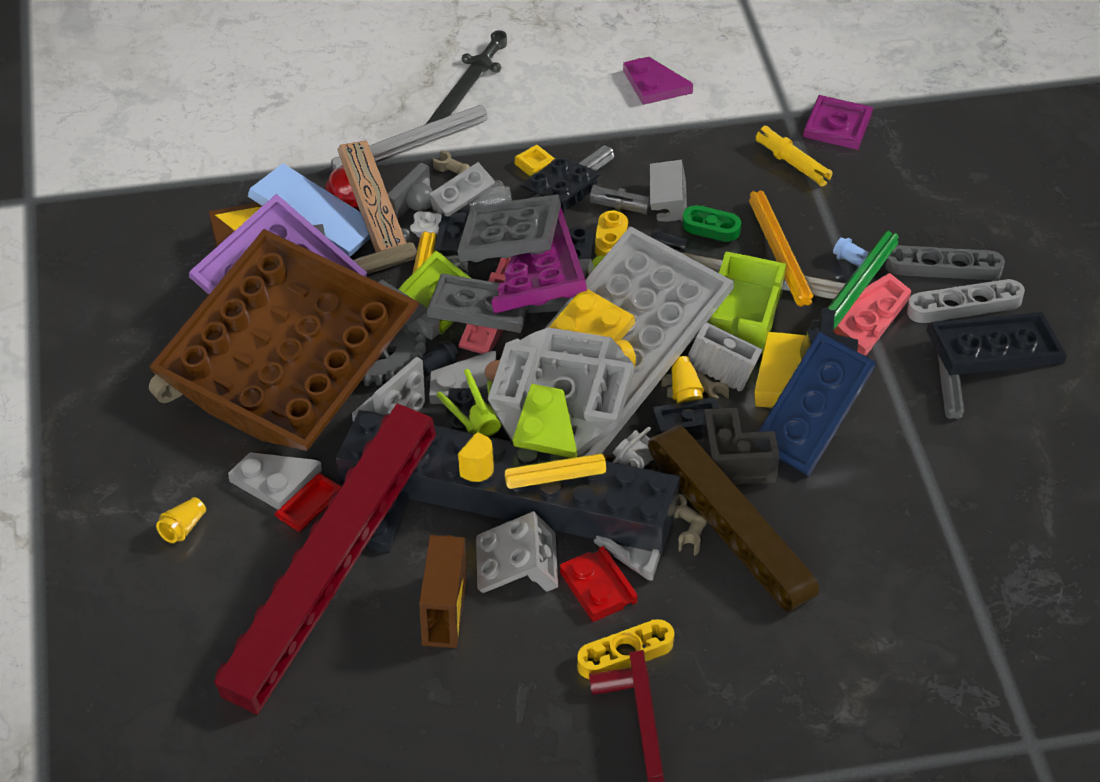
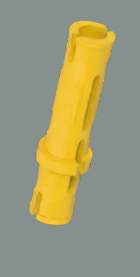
M768 126L761 128V131L765 133L764 135L758 131L756 141L773 151V155L779 160L784 159L821 187L827 184L823 179L824 177L828 180L831 179L832 171L830 169H827L795 147L793 141L788 137L782 138Z

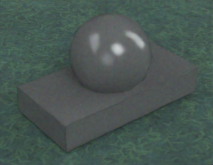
M418 164L388 193L397 220L409 208L414 211L423 212L432 206L430 193L433 190L430 187L428 165Z

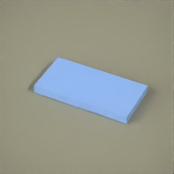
M284 163L249 190L248 197L262 206L275 194H278L312 225L323 224L325 236L349 257L371 239L361 212Z

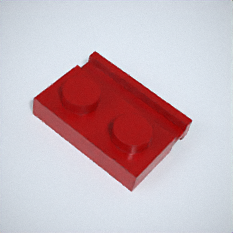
M604 546L599 547V551L593 554L588 552L560 564L561 576L592 622L623 610L627 604L631 603L634 605L637 603V593Z

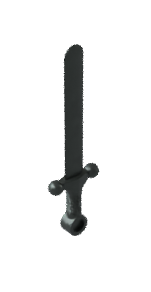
M497 30L492 32L490 35L491 42L481 54L471 56L469 53H465L462 55V62L465 64L470 63V67L426 124L450 116L485 69L492 70L494 73L501 71V64L498 62L493 63L491 59L498 49H503L507 46V34L504 31Z

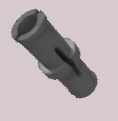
M593 185L590 193V204L613 207L618 212H621L623 209L648 215L650 196L627 193L626 189L619 188L617 191Z

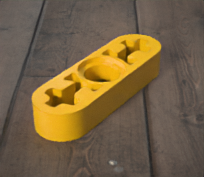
M657 619L588 643L581 647L578 652L577 669L584 678L589 679V673L631 667L630 655H622L616 650L621 644H630L636 651L644 650L646 662L663 656L673 648L674 629L668 622ZM656 634L659 638L664 637V640L659 641L656 637L652 638V635ZM588 658H593L595 662H600L598 665H594L592 661H588Z

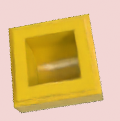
M477 432L458 453L460 477L469 481L480 482L492 475L494 471L493 447L491 440L487 436Z

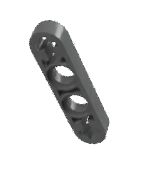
M897 245L885 261L884 266L888 272L895 275L990 281L999 279L1002 276L1005 260L1001 254L989 250ZM930 259L935 261L937 264L927 265L923 263L922 260ZM962 261L966 263L967 266L959 267L954 265L952 262Z

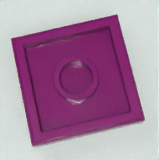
M818 95L804 128L803 137L859 150L872 117L873 107Z

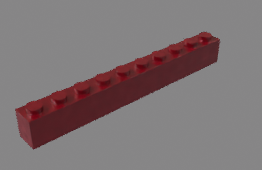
M398 403L391 413H387L383 417L380 430L373 440L370 439L366 443L361 459L356 466H352L347 472L345 483L340 491L331 496L327 510L321 520L315 521L312 525L309 538L303 547H299L295 551L291 565L285 575H281L276 580L273 586V593L268 601L257 609L254 622L249 630L238 638L235 644V651L230 659L219 667L214 683L221 698L256 715L260 713L436 437L432 417Z

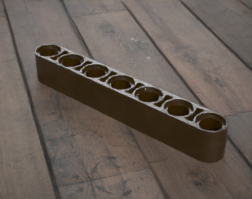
M675 425L649 439V452L656 463L666 474L680 476V491L783 610L791 612L819 595V584L814 575L683 426Z

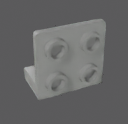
M418 357L414 358L380 387L368 400L352 412L353 421L359 410L386 415L391 413L397 403L419 411L425 403L423 360Z
M534 511L476 536L477 588L482 593L527 575L533 582L536 581L546 592L558 588L555 532Z

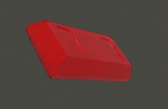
M318 473L277 510L274 516L300 533L327 508L331 496L336 492L338 493L342 487L321 473Z

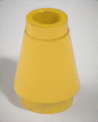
M678 357L672 365L673 399L677 400V403L703 399L704 388L690 361V357Z
M193 497L162 513L159 521L156 523L158 533L169 543L183 541L202 515L205 514V505L200 499Z

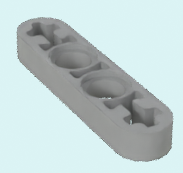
M1006 279L920 292L910 297L907 315L915 322L929 323L1013 310L1021 306L1025 289L1018 281ZM983 296L987 298L988 301L979 302L976 301L973 297ZM952 300L957 302L959 305L956 307H951L946 305L944 301Z

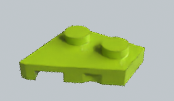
M531 383L512 439L515 447L568 458L577 457V447L564 390Z

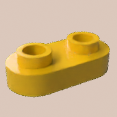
M607 211L600 215L595 238V253L597 256L607 255L627 231L628 219L623 213Z

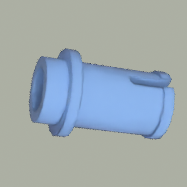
M842 237L833 249L837 259H845L859 267L869 253L853 244L852 239H844Z

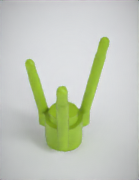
M465 369V377L476 401V404L470 409L469 419L442 392H437L436 396L465 425L469 433L475 434L479 432L488 437L499 431L501 422L492 407L483 401L470 370ZM491 380L487 381L488 396L493 384Z

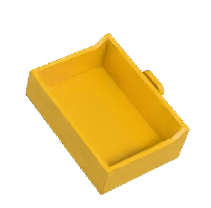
M768 332L754 391L755 406L773 408L802 360L800 348L805 335Z

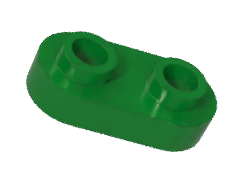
M694 205L684 210L682 226L685 231L691 234L728 242L739 237L741 220L733 213Z

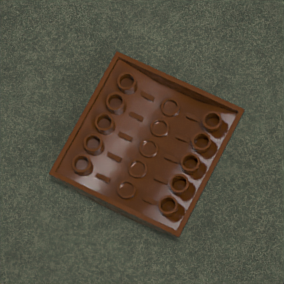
M263 229L149 368L210 415L260 441L307 451L417 309L419 303L408 296Z

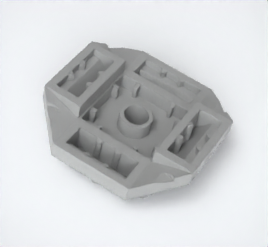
M545 328L521 340L515 339L505 344L488 401L513 442L512 439L531 383L564 390V393H569L565 396L577 454L581 456L618 427L634 374V365L611 337Z

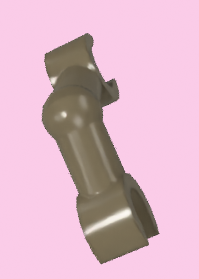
M444 150L440 151V160L442 161L433 158V167L440 172L450 170L459 175L470 168L468 164L451 159V154Z
M696 370V374L704 391L708 394V398L716 397L718 403L719 397L716 393L722 394L727 399L729 398V388L726 384L721 382L714 383L702 371L698 372ZM672 374L663 376L662 387L672 385ZM672 387L667 389V397L673 398Z
M679 494V504L674 518H683L690 523L688 531L683 532L679 536L678 550L680 552L684 544L692 543L694 544L695 556L700 551V535L707 521L701 514L688 507L686 498Z

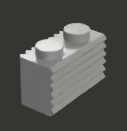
M706 322L701 327L688 357H690L695 371H702L703 374H708L709 377L720 380L721 383L726 384L732 389L737 388L738 391H742L762 349Z

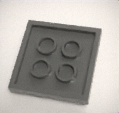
M559 195L471 206L458 248L460 262H480L486 258L493 257L510 258L524 253L541 254L551 250L561 207Z

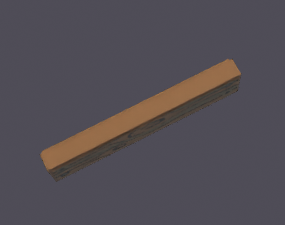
M367 140L340 144L337 151L376 253L405 244V238Z

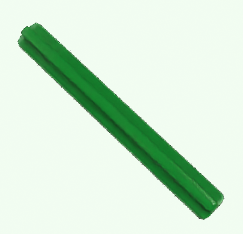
M890 231L883 233L827 309L835 310L833 330L838 326L898 245L897 239L899 236L896 233L892 234Z

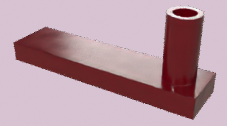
M644 650L629 652L631 667L589 673L592 695L635 689L648 782H665Z

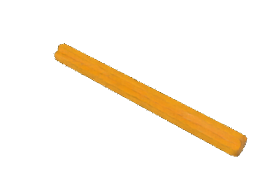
M761 190L758 192L752 191L749 203L776 261L786 263L785 280L796 304L800 307L811 305L813 294L765 193Z

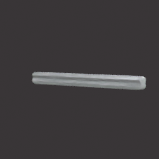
M478 105L369 145L374 160L378 161L484 122L488 119L487 110L483 105ZM340 156L331 160L333 170L343 165Z

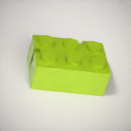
M726 251L719 274L733 280L734 289L707 323L762 349L761 354H763L768 332L771 331L776 309L782 295L786 263Z

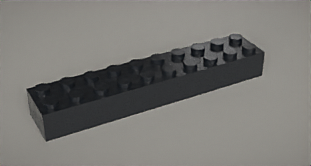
M363 410L358 411L336 456L340 484L343 485L345 483L347 472L352 466H356L361 459L366 443L370 439L373 440L380 430V424L385 415ZM434 425L436 437L401 490V492L409 493V499L508 521L534 511L554 531L596 539V536L611 539L623 546L651 552L653 549H657L662 554L679 504L680 476L605 461L606 472L604 474L509 489L505 482L506 469L569 458L515 447L512 441L488 437L493 447L494 471L488 479L473 482L460 477L458 453L474 436V433Z

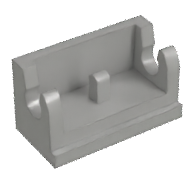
M682 160L650 164L651 210H669L668 213L657 214L658 221L681 220L682 222L683 212L687 208L686 178Z

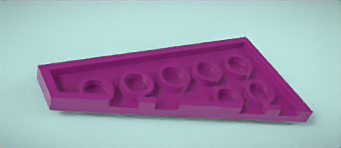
M561 207L551 250L541 254L524 253L511 257L505 270L506 279L497 288L499 295L493 297L491 302L494 313L531 304L535 306L543 305L552 299L560 297L572 298L580 292L587 291L586 281Z

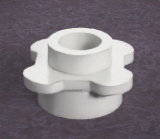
M416 212L414 214L415 222L410 226V229L419 238L425 231L428 233L434 232L437 236L442 215L431 212Z

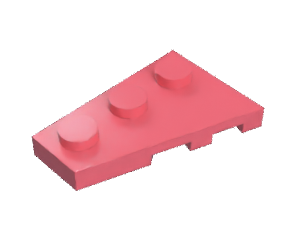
M887 274L864 289L833 332L836 335L858 339L857 352L866 356L908 302L911 290L892 274Z

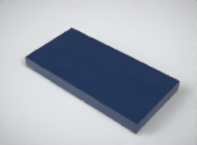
M819 331L751 443L810 476L877 363Z

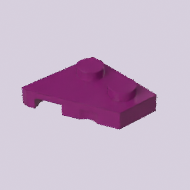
M651 57L623 62V72L643 105L693 94V83Z

